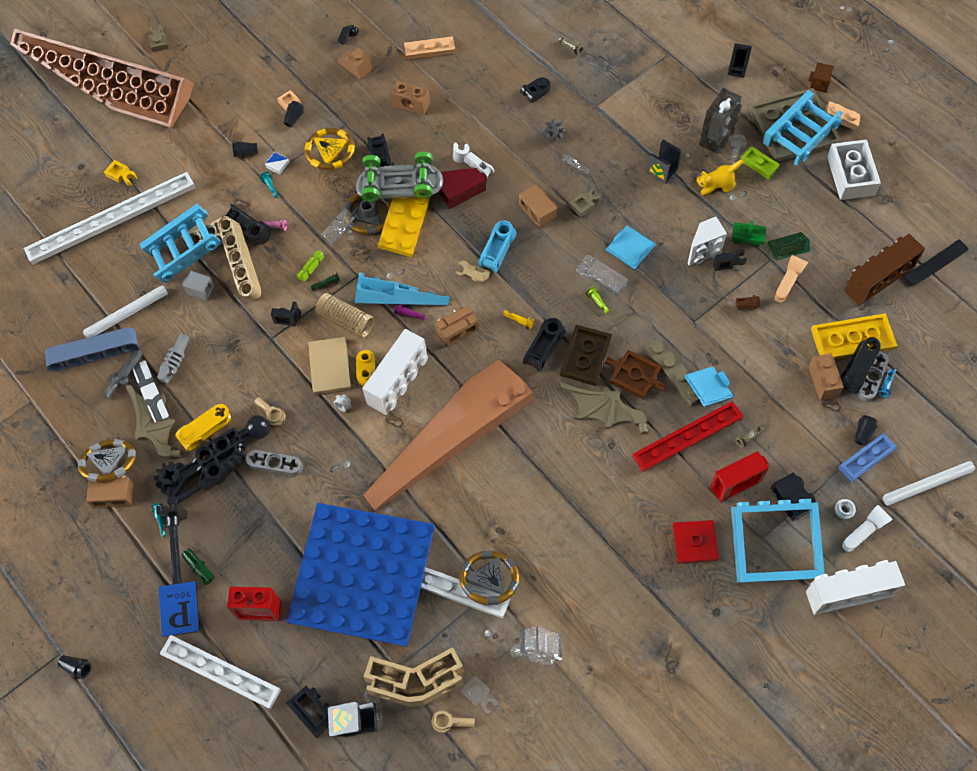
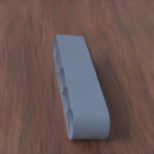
M123 328L50 347L44 352L47 370L56 372L133 352L138 349L135 329Z

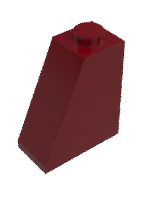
M477 168L440 172L443 177V185L438 193L450 209L486 191V176L484 173H480Z

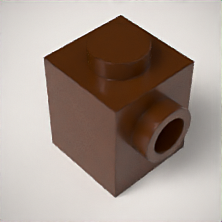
M817 62L815 71L810 73V88L827 93L834 66Z

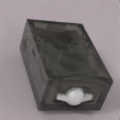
M722 88L710 108L706 111L700 146L716 154L719 153L721 148L724 149L726 147L729 136L732 137L737 129L735 125L739 120L738 114L742 108L740 104L742 96Z

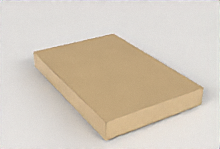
M340 337L308 342L313 394L351 390L346 338Z

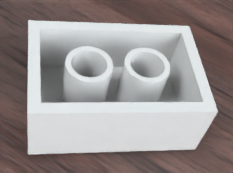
M867 140L831 144L827 159L840 200L875 196L881 182Z

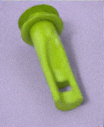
M592 286L586 291V295L589 294L588 297H592L598 306L604 309L606 315L609 314L610 310L602 302L600 295L597 293L598 289Z

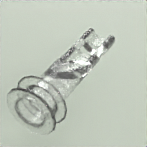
M568 153L564 155L562 163L565 162V165L569 164L580 171H584L585 174L590 172V169L571 158V155L568 156Z

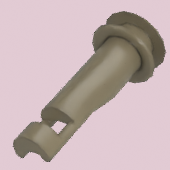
M563 36L558 38V42L574 50L575 54H582L584 50L583 45H577Z
M760 423L745 435L736 437V444L740 448H744V446H747L748 441L764 431L765 428Z

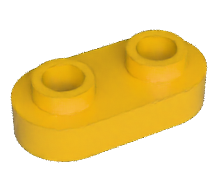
M362 350L356 356V377L358 383L364 387L376 370L375 356L369 350Z

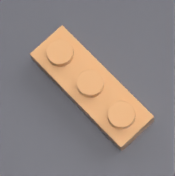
M453 36L404 43L406 60L455 54Z

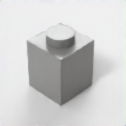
M190 271L188 277H185L182 285L187 295L207 301L215 287L211 277Z

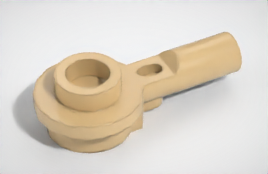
M260 397L255 399L254 403L265 412L271 426L283 424L286 415L282 409L275 408L274 406L270 407Z
M438 711L433 715L431 723L435 731L446 733L452 726L475 727V718H453L447 711Z

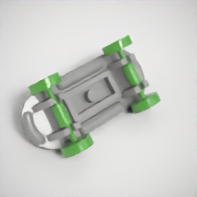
M418 152L415 154V163L417 165L380 167L379 157L367 155L363 157L365 171L356 182V191L363 200L369 202L390 198H428L440 191L443 185V177L436 167L430 165L432 163V154L429 152Z

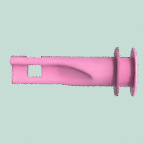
M282 219L280 221L264 222L270 226L269 228H278L281 231L283 229L284 231L287 230L286 219L284 222Z

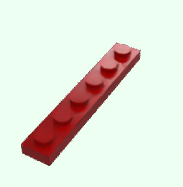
M731 401L633 453L632 457L643 473L742 420L743 415L735 403Z

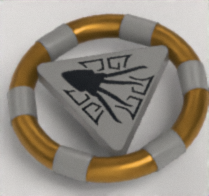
M110 439L101 441L89 447L81 455L78 461V470L89 481H111L121 477L131 469L136 460V451L130 443L124 440ZM111 446L117 447L112 449L101 450L103 448ZM127 451V462L118 468L117 463ZM89 459L103 475L88 472L86 461Z

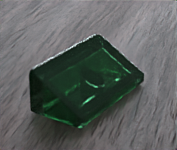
M802 232L768 241V245L776 260L810 251V239Z

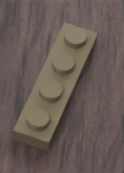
M660 338L644 347V352L654 363L662 366L661 372L690 407L700 401L684 375L690 373Z

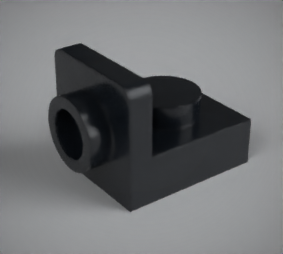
M293 301L291 310L272 308L271 317L274 324L296 326L297 320L301 317V309H299L297 302Z

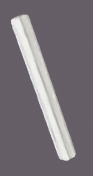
M161 285L84 329L83 333L86 338L96 336L166 296L168 292Z
M971 461L965 462L887 493L882 499L885 505H892L970 474L975 470V466Z

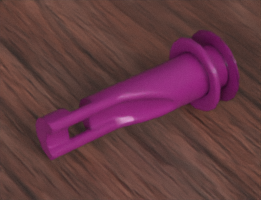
M397 304L395 307V315L398 313V316L402 314L425 320V315L404 308L402 304L400 306Z

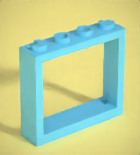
M799 499V503L791 504L790 500H779L778 504L770 505V501H759L756 506H749V502H739L737 507H731L737 582L815 579V577L824 574L818 502L811 503V499ZM809 509L815 570L746 573L742 513Z

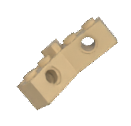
M452 647L415 668H409L370 656L364 679L367 683L371 684L370 686L367 685L366 688L369 695L405 706L417 707L425 706L463 685L462 677L459 674L464 672ZM451 676L454 677V678H451V679H448V680L444 681L443 683H441V684L437 687L436 684L442 682L443 680H445V679H447V678H449V677H451ZM378 684L391 687L393 691L379 687ZM398 692L407 694L408 697L399 695Z

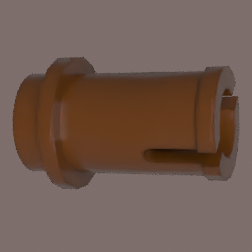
M753 295L752 297L736 298L737 310L757 309V307H760V297Z

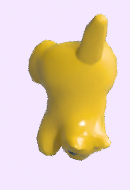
M739 160L732 165H721L710 173L702 171V175L696 179L698 184L703 187L701 194L709 195L717 188H722L723 192L732 191L736 185L734 171L741 167L744 161Z

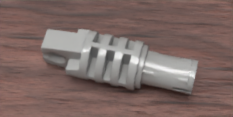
M179 334L175 345L168 350L157 377L162 383L168 384L173 375L176 374L177 368H179L182 359L185 357L184 350L190 342L188 336Z

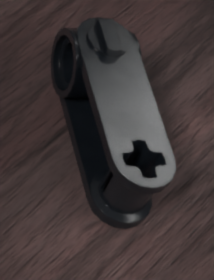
M384 133L373 138L367 137L370 153L380 158V167L394 166V162L391 163Z
M232 203L230 204L231 208L225 216L238 222L243 234L248 236V240L253 244L257 245L258 243L260 245L266 243L270 238V230L268 229L270 226L261 220L258 222Z
M549 318L544 320L539 333L523 358L522 363L524 365L529 364L537 368L538 372L543 369L558 342L566 334L565 326L562 325L559 319ZM550 329H556L557 331L551 332V331H549V330H550Z
M869 337L858 344L846 369L840 376L845 390H850L856 394L863 386L866 376L881 348V343L877 338Z

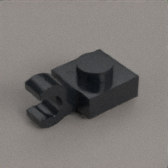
M738 250L735 254L720 253L715 255L713 262L714 271L731 269L733 265H745L747 258H739V256H744L745 251Z

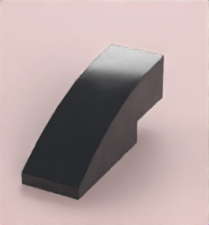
M734 44L728 75L745 77L752 46Z

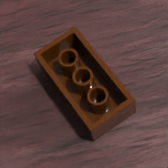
M910 233L905 237L900 236L894 241L892 246L884 247L876 257L874 255L871 256L864 265H858L852 270V276L847 281L848 284L845 292L861 306L903 277L904 274L913 270L925 248Z

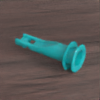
M263 172L260 175L261 181L266 183L275 198H279L278 193L273 187L271 174Z
M156 503L151 505L153 508L151 511L154 512L159 524L161 537H165L166 532L162 531L165 528L164 519L157 514L156 506H163L164 504Z

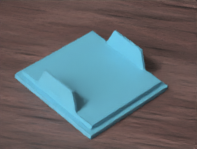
M626 226L616 235L613 242L606 248V251L633 269H636L656 244L634 229Z
M714 367L684 375L704 407L734 397L728 389L729 379L723 371L717 373Z

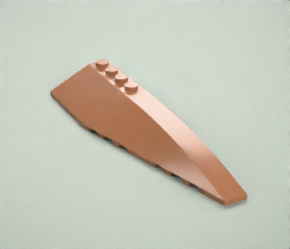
M15 28L10 45L83 90V92L94 97L99 102L108 106V108L169 128L173 127L189 101L194 85L193 82L176 75Z

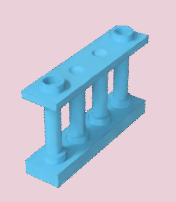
M809 90L766 131L763 144L769 146L772 142H778L795 153L797 156L794 165L796 166L801 161L804 162L809 157L810 152L833 128L837 129L842 122L840 120L842 111H839L832 117L813 104L812 98L814 93ZM804 110H810L828 123L822 128L802 113ZM794 120L800 121L817 132V134L811 138L794 127L792 122ZM788 131L805 142L806 145L800 149L782 137L781 133Z
M198 204L189 208L139 244L143 251L154 256L160 270L153 275L163 283L170 281L174 276L210 251L216 249L222 243L212 233L209 235L203 222L209 215ZM195 225H197L203 237L197 244H194L188 232ZM182 235L189 249L180 255L174 240ZM168 245L174 260L166 265L160 250Z

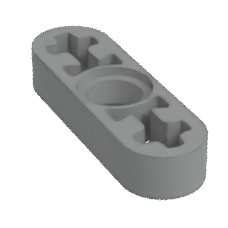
M879 351L868 372L875 373L878 380L873 381L869 379L867 374L863 386L857 392V397L863 402H870L874 399L886 370L889 358L882 351ZM877 358L881 359L878 368L875 367ZM867 386H871L869 395H865Z
M252 450L246 456V462L253 470L287 476H298L303 470L300 459L294 456ZM256 456H258L259 460L261 461H256L255 463H253L252 459H255ZM278 459L280 463L277 467L272 468L269 466L271 460ZM293 463H296L297 467H294L293 470H291L289 466H292Z

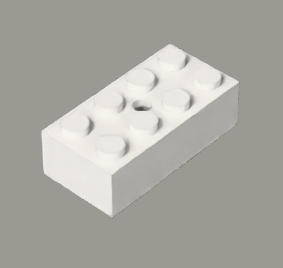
M404 329L362 388L367 405L385 415L395 408L399 396L404 395L408 383L416 378L420 366H424L428 359L424 338Z
M884 560L872 567L862 565L855 568V571L848 572L845 569L836 572L833 576L828 577L827 574L815 577V580L806 590L813 614L818 615L894 597L905 586L897 562L889 563L888 560Z

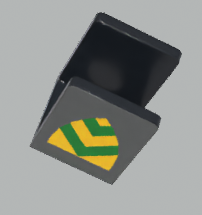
M662 140L659 157L653 153L649 155L647 173L666 184L679 169L682 150Z
M351 702L328 707L329 737H352L377 732L376 704L359 705V702Z

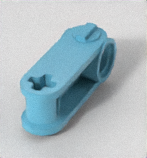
M504 220L495 224L480 256L479 267L492 269L495 273L498 271L511 242L514 241L517 235L516 229L513 228L510 222Z

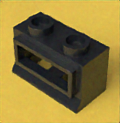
M305 686L288 700L286 704L308 730L318 738L329 728L328 707L331 706L328 703L323 705L319 701V698L322 696L314 687L309 689ZM306 695L325 715L318 724L299 703Z

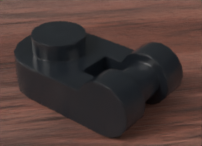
M544 77L537 78L530 84L523 85L520 93L527 96L531 103H534L550 91V81Z

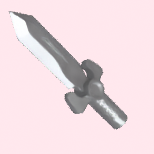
M142 348L132 353L118 372V375L113 373L108 377L112 383L104 392V398L109 400L118 387L127 385L129 381L127 375L141 358Z

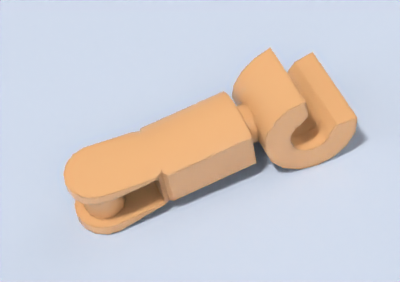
M794 255L791 256L787 272L774 297L776 302L783 303L786 300L797 277L800 276L808 264L807 261Z

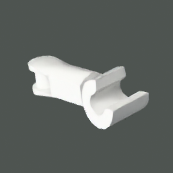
M455 142L453 146V160L455 162H465L471 168H477L480 173H484L486 179L489 174L494 173V168L491 165L482 161L472 152L469 153L468 144L464 145V150H459L458 144Z
M877 505L866 521L842 543V548L846 552L853 551L875 530L880 529L893 519Z

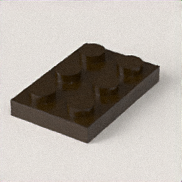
M576 325L559 376L596 386L612 334Z

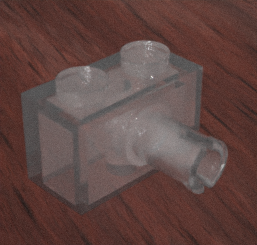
M541 627L520 629V644L512 645L511 654L514 658L527 657L529 661L541 662V665L544 666L554 665V662L562 661V635Z

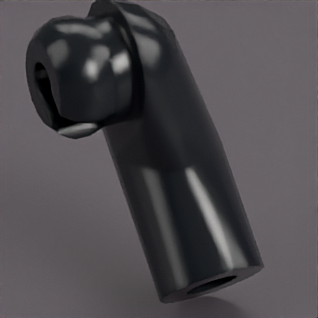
M354 25L343 27L338 42L345 45L349 36L358 35L359 29L354 27Z

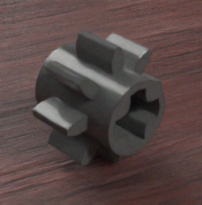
M553 119L551 122L545 123L547 127L543 132L547 135L546 139L552 138L554 142L557 140V137L559 139L564 137L562 133L566 129L563 128V122H557L556 119Z

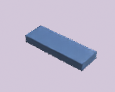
M882 433L842 463L838 469L852 483L895 451L897 446Z

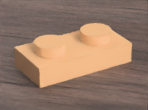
M828 102L825 108L826 113L834 117L839 111H842L841 125L852 130H856L859 127L860 114L839 104Z

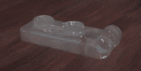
M586 255L583 259L584 262L576 267V271L579 274L587 276L616 296L628 284L627 278L590 255Z

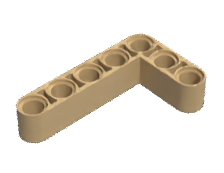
M224 216L205 225L209 235L211 233L214 234L223 243L239 294L247 299L257 300L261 296V287L240 224ZM199 229L190 233L194 244L203 239Z

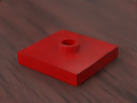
M714 520L674 522L672 524L677 564L714 562L719 560Z

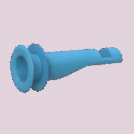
M888 369L882 387L878 388L877 394L880 397L888 398L890 396V386L896 369Z

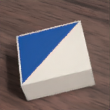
M274 152L265 163V166L280 175L290 161L288 158Z

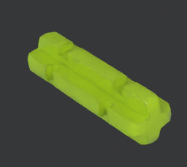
M319 250L314 252L313 257H310L302 267L303 270L298 272L297 277L299 280L305 282L309 277L308 275H311L319 265L318 262L323 260L324 254Z

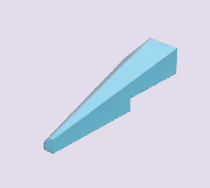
M359 272L355 303L448 305L449 296L435 295L431 291L428 293L418 292L416 287L394 281L380 280V277L376 276L374 278L364 277V273Z

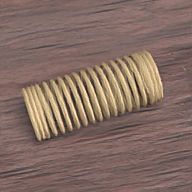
M328 293L323 294L319 298L315 307V312L319 316L338 324L362 338L369 334L374 324L373 316L352 307L348 303L346 304V302Z

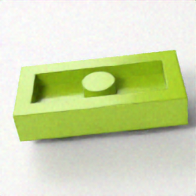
M752 146L740 159L744 161L743 164L768 180L780 167L779 163Z

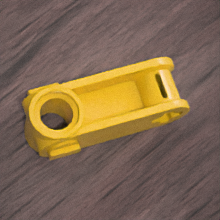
M217 404L176 432V438L186 451L195 449L230 422L231 415L228 407L224 404Z

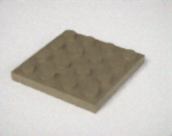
M814 88L749 105L748 110L763 140L766 131L808 90L814 93L812 98L813 104L825 111ZM804 110L802 113L822 128L828 123L810 110ZM794 120L792 122L794 127L811 138L817 134V132L800 121ZM833 128L810 153L830 148L831 144L841 143L836 130ZM788 131L781 133L782 137L800 149L806 145L805 142ZM772 142L767 146L772 159L776 162L797 156L778 142Z

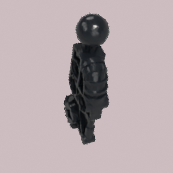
M252 416L247 420L246 428L237 432L234 427L198 448L195 453L196 458L187 465L181 462L175 464L173 461H170L168 466L162 463L163 468L156 469L158 475L154 476V480L157 481L155 486L158 489L161 488L162 494L167 495V503L173 508V503L180 504L201 489L208 490L216 484L223 483L226 477L229 476V473L231 471L235 472V468L238 465L241 466L242 459H245L244 451L247 447L244 442L250 438L263 439L269 434V421L263 416ZM227 445L226 449L220 450L221 446ZM205 455H210L209 459L203 460V457ZM219 470L216 476H212L214 471ZM201 474L198 485L181 493L189 480Z

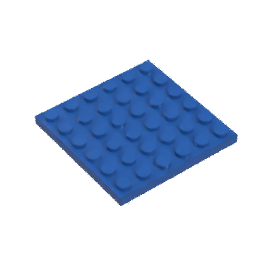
M317 503L286 622L408 647L435 525Z

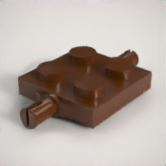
M627 350L624 357L619 361L610 356L605 361V364L615 368L609 383L643 400L648 391L653 387L664 392L667 386L657 381V376L662 366L630 350Z

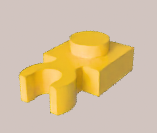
M116 160L104 171L106 177L118 183L124 180L128 186L132 185L129 180L130 178L137 179L135 172L130 171L128 166Z

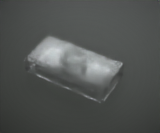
M344 208L322 233V237L332 245L354 220L352 214Z

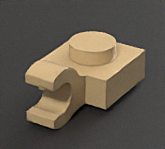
M464 260L458 263L464 267V270H456L458 275L466 274L476 282H483L489 278L491 271L477 265H470Z

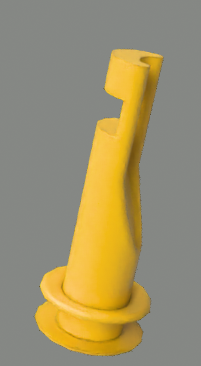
M504 311V316L524 325L525 329L529 327V330L531 329L534 319L531 321L530 317L526 319L514 313L510 314L509 311Z

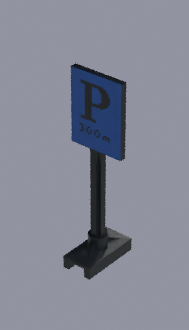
M173 503V508L169 510L159 505L156 506L157 514L166 520L167 527H169L173 581L172 585L158 587L162 637L200 631L196 581L182 583L178 526L180 519L187 518V510L177 503Z

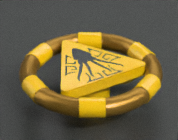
M325 128L316 131L309 137L305 143L304 153L307 161L315 168L336 170L351 160L354 155L355 145L347 132L337 128ZM328 134H334V135L340 136V137L343 138V139L320 138V137L326 136V135H328ZM314 142L325 164L312 157L311 149ZM348 143L346 156L342 160L330 164V162L337 160L339 152Z

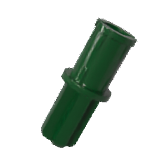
M190 548L182 553V558L192 568L191 572L195 573L204 585L210 584L215 579V576L205 566L204 560L201 561Z

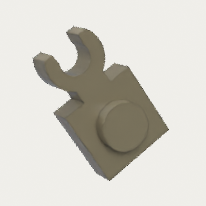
M158 24L159 28L157 30H153L152 26L149 28L152 34L149 35L152 52L169 49L167 37L161 24Z
M592 188L589 190L588 195L581 193L571 200L569 206L582 217L594 208V203L601 201L602 195L593 196L596 189Z

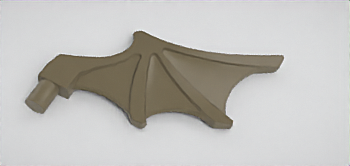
M559 381L560 388L570 393L577 402L578 414L574 416L575 419H597L605 424L606 429L611 428L616 423L629 421L634 422L635 426H639L640 434L648 433L647 418L644 411L626 406L620 399V390L609 392L590 391Z
M126 385L125 387L130 394L136 411L135 439L146 438L152 441L160 458H181L182 450H173V447L169 446L168 442L169 432L175 426L176 421L167 417L154 422L144 397L139 395L133 386ZM163 393V394L161 395V399H162L163 404H164V406H165L166 397H165V395H164V393Z

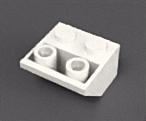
M717 217L699 224L691 245L687 263L689 266L700 264L704 260L711 257L715 258V255L722 253L727 233Z

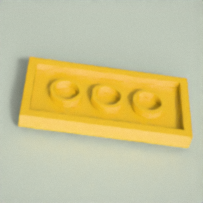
M430 197L393 198L377 248L412 258Z
M886 313L813 325L811 327L819 355L832 353L834 360L852 357L858 344L869 337L877 338L880 341V351L882 352L896 350L897 348Z

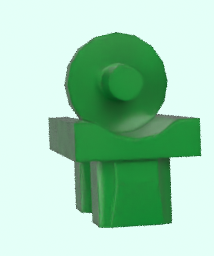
M750 221L749 224L734 222L731 240L737 244L747 242L752 244V246L759 247L765 244L767 227L754 225V221Z

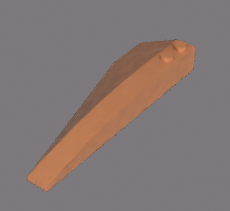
M500 360L495 361L467 380L365 492L364 498L373 510L376 511L532 403L533 392L517 374Z

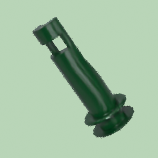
M338 273L333 274L321 282L311 285V290L314 291L316 290L315 288H321L334 282L337 284L340 277Z

